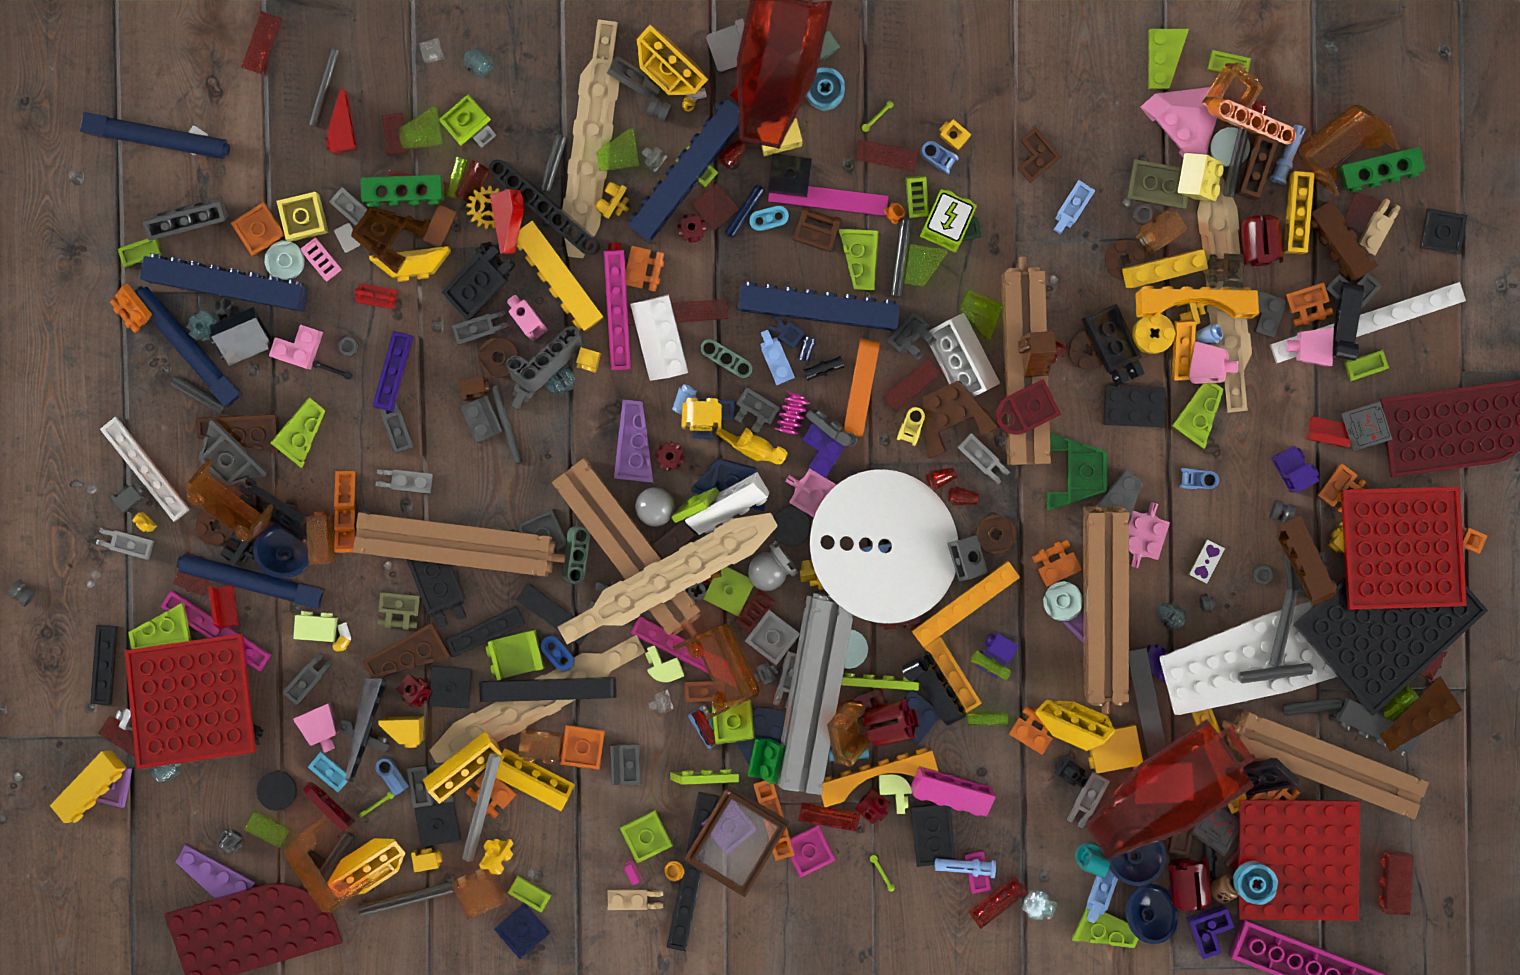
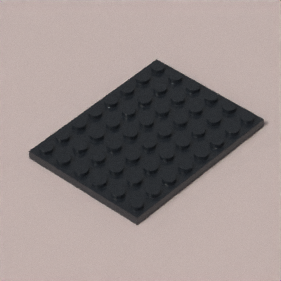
M1344 578L1337 584L1335 597L1314 605L1293 625L1371 715H1375L1488 610L1466 584L1467 606L1347 610L1346 578Z

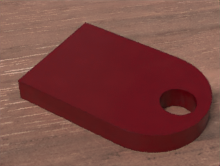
M1044 379L1005 397L996 409V421L999 427L1012 435L1026 433L1061 415ZM1009 413L1012 416L1013 421L1010 425L1003 424L1001 420L1003 414Z
M309 782L303 788L304 793L312 803L342 832L355 822L347 812L316 784Z

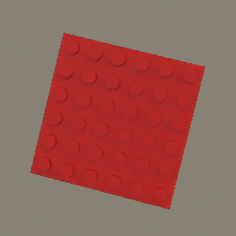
M1460 487L1341 490L1347 610L1467 606Z
M243 634L124 650L137 769L256 753Z
M1239 799L1238 867L1248 861H1259L1275 873L1278 885L1274 898L1266 904H1252L1238 895V919L1359 921L1360 801ZM1256 879L1253 881V883H1254L1253 885H1254V886H1257V885H1258V883H1257L1258 880H1256Z

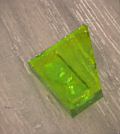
M437 106L432 107L399 129L402 149L442 145Z
M629 128L596 152L599 172L639 166L633 128Z
M910 244L904 284L924 287L948 253V250Z
M967 289L959 308L985 340H991L1003 304Z
M1405 686L1384 706V716L1386 719L1391 721L1419 698L1416 692L1409 686Z

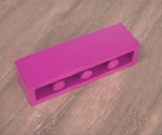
M920 766L911 784L912 793L917 799L922 801L929 800L939 806H950L957 811H968L975 816L982 815L987 817L996 797L993 788Z

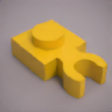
M138 512L132 520L143 532H152L158 526L144 512Z

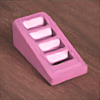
M317 238L312 239L300 249L326 282L342 270ZM317 245L318 249L309 254V251ZM322 252L324 255L315 261L313 258ZM328 259L329 261L320 268L319 264ZM333 265L334 268L325 274L324 271Z

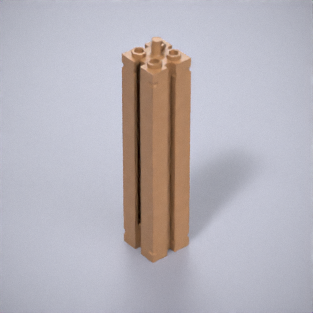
M1018 257L1019 268H1009L1001 275L1005 397L1042 379L1045 380L1048 386V376L1024 378L1023 355L1018 350V341L1021 340V337L1028 333L1047 331L1045 271H1040L1039 267L1028 268L1027 270L1026 257ZM1005 413V424L1010 425L1013 418L1009 413ZM1050 421L1023 434L1012 435L1006 433L1007 465L1051 464Z
M586 458L580 460L568 471L551 482L625 579L643 571L646 566L663 560ZM687 589L677 593L674 598L665 603L661 602L649 609L668 635L673 633L675 636L684 628L691 637L698 633L691 623L700 617L699 612L701 608L690 597Z
M1083 506V694L1091 705H1102V714H1110V701L1112 705H1123V702H1129V512L1124 506Z
M358 512L357 532L353 547L354 553L548 577V573H552L553 561L565 562V555L554 554L556 542L550 536Z
M1244 709L1236 714L1234 723L1224 720L1222 724L1223 728L1231 730L1227 737V742H1229L1228 746L1234 750L1260 760L1277 758L1293 773L1414 820L1420 808V800L1424 797L1429 782Z

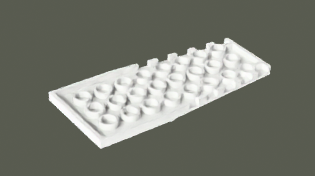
M1311 602L1295 606L1281 666L1311 663L1313 666V673L1311 675L1243 684L1238 680L1239 672L1274 667L1269 662L1282 611L1279 610L1242 623L1237 627L1227 629L1217 635H1212L1202 641L1192 643L1187 647L1177 649L1167 655L1160 656L1174 714L1181 715L1286 693L1338 677L1293 625L1313 607Z

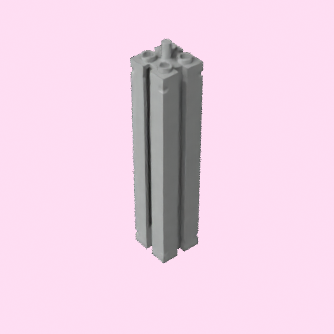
M814 593L813 596L807 595L806 608L803 614L780 742L786 748L776 785H779L783 790L803 791L818 795L822 793V783L825 777L853 621V614L839 606L829 594L825 596L824 594Z

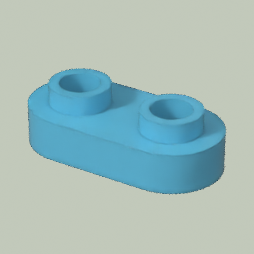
M782 206L755 211L750 216V226L756 231L783 226L788 221V211ZM777 213L782 214L781 220L775 219ZM762 218L763 224H756V219Z

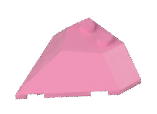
M1226 85L1156 93L1140 108L1152 122L1155 120L1181 149L1179 153L1183 158L1185 153L1206 155L1217 117L1212 116L1208 112V104L1214 98L1223 99Z

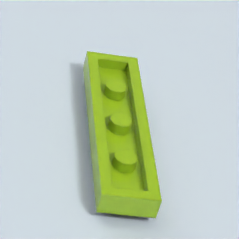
M844 672L841 685L919 690L918 681H909L906 677H903V680H896L895 676L883 675V679L875 678L874 674H863V677H855V673Z

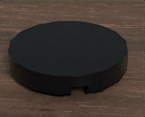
M786 507L779 510L774 516L778 526L773 531V534L780 543L787 546H796L803 543L808 537L811 523L808 515L801 509Z
M269 772L261 778L257 785V797L260 803L267 809L274 811L283 810L290 806L296 798V782L286 772Z

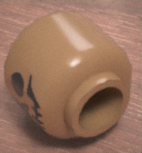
M1224 874L1214 879L1210 884L1211 896L1220 903H1227L1239 895L1234 888L1233 876L1229 874Z

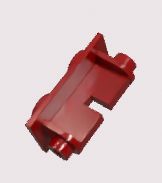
M359 283L358 288L355 290V302L394 310L398 290Z

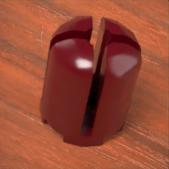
M1270 214L1263 215V217L1255 215L1242 221L1240 228L1244 266L1248 263H1251V267L1267 266L1276 260H1279V263L1284 262L1281 227L1277 217Z
M904 699L870 708L864 713L863 727H873L898 721L896 724L865 731V736L872 745L879 747L913 739L918 736L915 735V728L919 727L918 717L915 709L911 710L907 703L910 700Z
M1189 857L1174 859L1173 864L1168 863L1171 902L1175 908L1191 912L1196 909H1205L1210 905L1212 898L1207 859L1200 858V862L1189 860Z

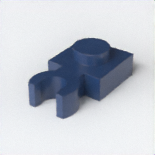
M775 316L774 319L779 322L778 327L774 328L769 325L768 328L773 332H780L778 339L794 349L805 332L789 321L785 326L781 318Z

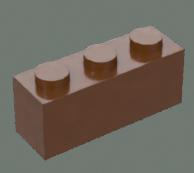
M1262 135L1255 137L1236 193L1237 195L1252 200L1260 198L1278 140Z

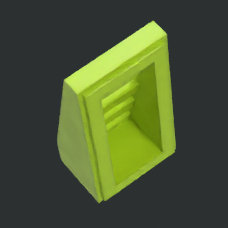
M926 176L905 177L909 218L929 216ZM921 182V186H911V183ZM922 190V194L912 195V191ZM923 198V202L912 203V199ZM924 206V210L913 211V207Z

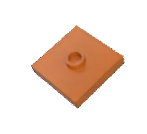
M262 202L231 222V225L252 257L285 237L284 231L265 202Z
M566 724L560 764L600 770L605 730Z

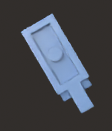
M1080 180L1077 181L1057 213L1055 219L1059 222L1054 228L1055 232L1061 234L1066 226L1071 228L1075 224L1094 194V189Z
M768 330L761 332L764 343L760 344L761 350L776 385L795 378L777 337L772 339Z
M1110 869L1104 878L1096 876L1086 906L1089 909L1086 920L1092 923L1097 921L1099 914L1104 915L1113 895L1118 879Z

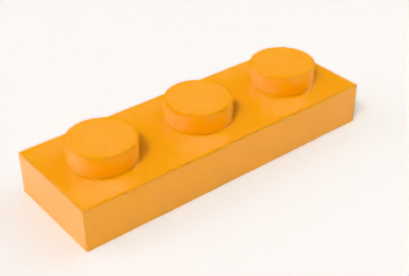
M1174 321L1176 335L1173 341L1172 379L1174 381L1190 380L1189 374L1195 346L1196 321Z

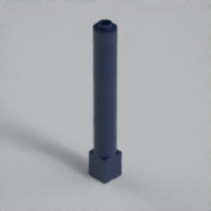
M83 112L80 131L85 134L121 139L224 159L230 152V144H227L226 139Z
M140 286L134 291L152 313V316L149 318L207 384L209 390L224 407L231 406L243 395L148 286L144 288Z
M186 553L182 557L179 556L176 565L180 573L280 598L314 609L320 608L325 589L272 577Z

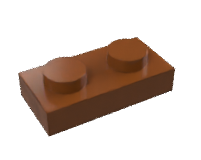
M685 682V702L725 701V682Z

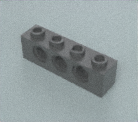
M223 196L148 215L142 223L150 241L225 221L229 214Z

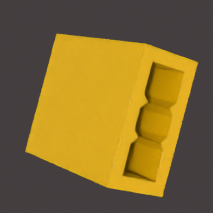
M1128 724L1114 727L1115 733L1104 744L1090 749L1091 757L1088 758L1090 769H1094V772L1097 774L1143 765L1136 725Z

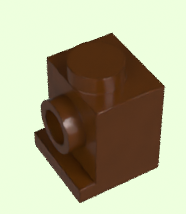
M484 376L459 380L463 400H469L468 396L470 395L472 399L483 397V393L490 391L489 380H485Z

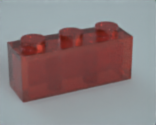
M1384 852V857L1381 858L1383 877L1381 876L1380 878L1382 896L1379 897V908L1385 914L1410 915L1413 855L1404 852Z

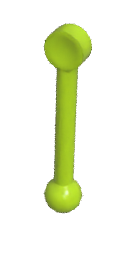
M887 101L886 106L868 124L862 126V131L868 132L870 126L886 110L892 108L894 103Z
M392 791L388 792L387 796L358 815L360 818L386 800L393 799L394 794Z
M871 855L870 861L876 865L887 884L888 891H894L895 886L888 880L877 861V856Z

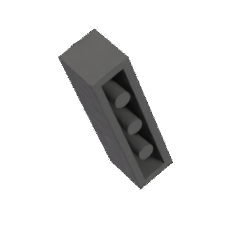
M1345 697L1342 708L1339 709L1335 718L1341 721L1339 725L1349 730L1351 727L1358 729L1357 734L1369 738L1371 735L1376 738V743L1386 747L1379 734L1393 719L1378 712L1375 715H1371L1363 705ZM1421 734L1393 751L1405 755V752L1412 754Z

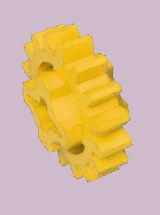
M482 186L480 187V193L476 190L473 191L475 197L469 196L468 199L471 203L466 204V207L471 208V211L467 212V215L473 216L471 222L476 220L478 222L477 227L484 224V229L486 230L489 225L493 229L496 228L492 208V212L489 210L481 212L485 208L484 203L486 205L491 204V199H486L483 195L497 193L499 188L492 191L491 186L487 190ZM476 200L478 201V204H479V211H478V212L475 211V203H476ZM483 216L490 217L492 221H486L481 218Z

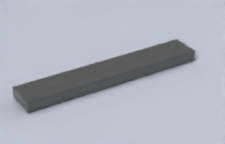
M1147 646L1129 649V666L1149 763L1169 761Z

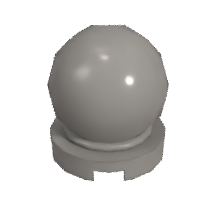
M648 488L641 492L636 499V515L647 526H662L670 521L671 516L675 512L674 498L663 488Z
M777 541L769 545L771 548L770 552H762L756 555L749 564L748 576L751 583L757 589L772 591L784 583L786 575L790 574L794 577L799 573L786 552L780 549Z

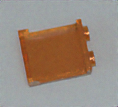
M847 701L827 724L835 763L852 767L871 744L865 735L860 734L857 717L864 710V705Z

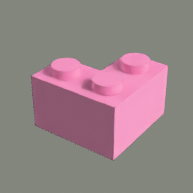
M300 325L294 343L275 337L269 356L311 370L323 332Z

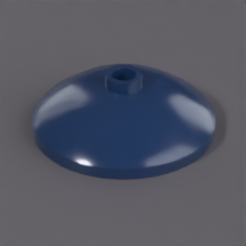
M272 525L262 531L257 537L253 547V554L257 566L264 573L276 578H290L299 575L308 568L314 556V545L308 533L301 542L278 526ZM283 555L288 556L285 559L281 558Z
M1143 826L1123 828L1109 842L1107 848V859L1110 861L1109 868L1113 875L1125 884L1131 886L1150 884L1164 870L1166 864L1165 846L1161 838L1149 828ZM1133 852L1137 855L1135 860L1131 859V853Z
M1147 884L1137 887L1129 896L1126 905V918L1132 933L1139 940L1147 944H1160L1167 941L1174 934L1178 923V910L1172 904L1171 894L1166 889L1156 884Z

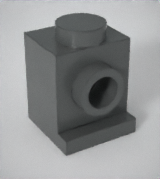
M135 483L131 486H124L119 490V495L113 494L110 498L122 512H129L146 497L143 494L144 489L138 483Z

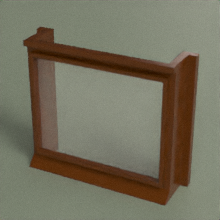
M728 785L685 856L684 861L743 897H746L790 822Z

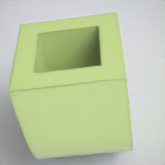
M655 645L647 648L648 652L645 653L649 664H654L647 671L655 680L671 682L684 677L685 674L677 657L662 662Z
M898 773L878 775L880 795L895 794L896 813L905 814V808H908V796H904V794L912 793L908 781Z

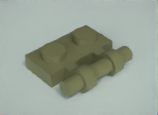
M380 592L378 612L386 613V618L378 617L377 625L385 626V628L389 629L398 627L408 631L409 629H417L418 622L411 621L410 618L411 615L419 616L421 596ZM393 613L403 614V620L393 619Z

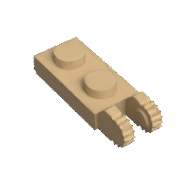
M1387 198L1382 201L1378 210L1374 212L1358 241V244L1365 246L1372 256H1375L1400 210V206L1396 204L1392 207L1388 216L1383 215L1390 204V200Z
M608 889V910L663 908V903H648V896L660 897L663 896V891Z

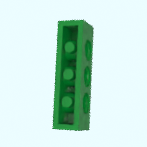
M1420 146L1338 167L1343 191L1350 189V193L1362 190L1361 186L1369 185V188L1380 186L1381 182L1386 180L1389 183L1400 181V177L1406 175L1408 179L1420 176L1419 172L1425 170ZM1398 161L1405 164L1404 171L1398 169ZM1379 166L1385 168L1386 174L1384 176L1379 174ZM1360 170L1366 173V180L1359 178Z
M421 175L361 178V200L363 203H367V207H378L379 203H387V206H399V202H407V205H419L420 201H427L428 205L439 204V201H444L443 176ZM422 185H425L427 187V193L423 196H420L418 194V188ZM401 186L407 187V194L405 196H399L398 189ZM381 187L387 188V194L384 197L378 195Z

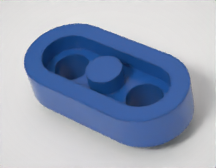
M548 636L542 640V652L557 669L568 671L574 666L575 660L573 655L559 639ZM555 644L554 650H549V645ZM564 658L568 659L566 665L562 664V659Z

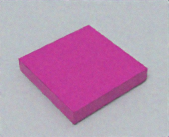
M818 824L790 837L795 854L790 856L800 878L836 861Z

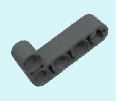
M566 327L530 362L520 356L510 357L506 365L511 378L526 390L537 391L583 346L580 332L577 327Z

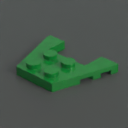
M1050 433V451H1067V492H1047V510H1053L1106 492L1107 451Z

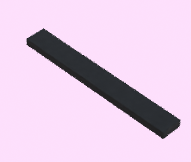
M698 792L686 855L703 828L701 823L711 815L715 808L717 795ZM709 838L697 856V859L702 862L705 861ZM684 861V875L680 879L667 948L686 952L702 871Z

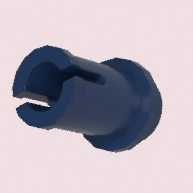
M805 336L801 340L803 344L797 359L810 362L813 347L816 345V339Z

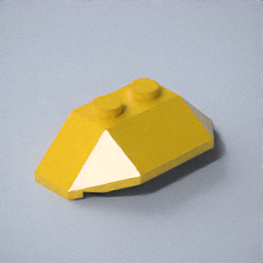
M649 25L638 37L640 69L668 95L696 94L709 80L690 57L652 25Z
M444 246L397 252L406 257L405 263L397 274L374 255L369 256V260L392 278L397 279L398 282L409 281V277L416 276L417 279H427L451 253V248Z
M1046 700L1036 710V715L1052 736L1086 751L1104 744L1115 733V729L1108 716L1073 701L1053 702L1052 700Z
M373 838L340 860L327 884L338 897L365 894L399 871L405 851L395 839Z

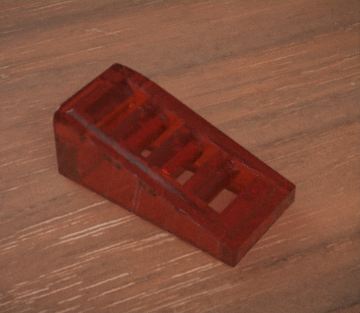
M758 590L735 622L751 633L775 601L761 590ZM760 597L762 600L768 603L767 606L765 607L756 599ZM753 603L760 607L763 611L760 613L755 608H753ZM750 610L758 616L757 619L749 615L747 611ZM745 616L750 621H752L753 624L749 625L742 618Z

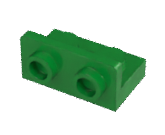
M771 738L756 739L747 775L749 777H759L770 784H777L786 746Z

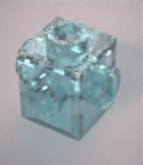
M201 309L198 314L194 313L189 318V324L186 327L190 330L189 335L196 341L199 339L206 341L207 339L210 340V325L219 321L207 310Z
M1038 890L1037 893L1029 891L1025 897L1022 909L1028 912L1027 916L1034 920L1043 919L1051 921L1058 903L1049 899V894Z

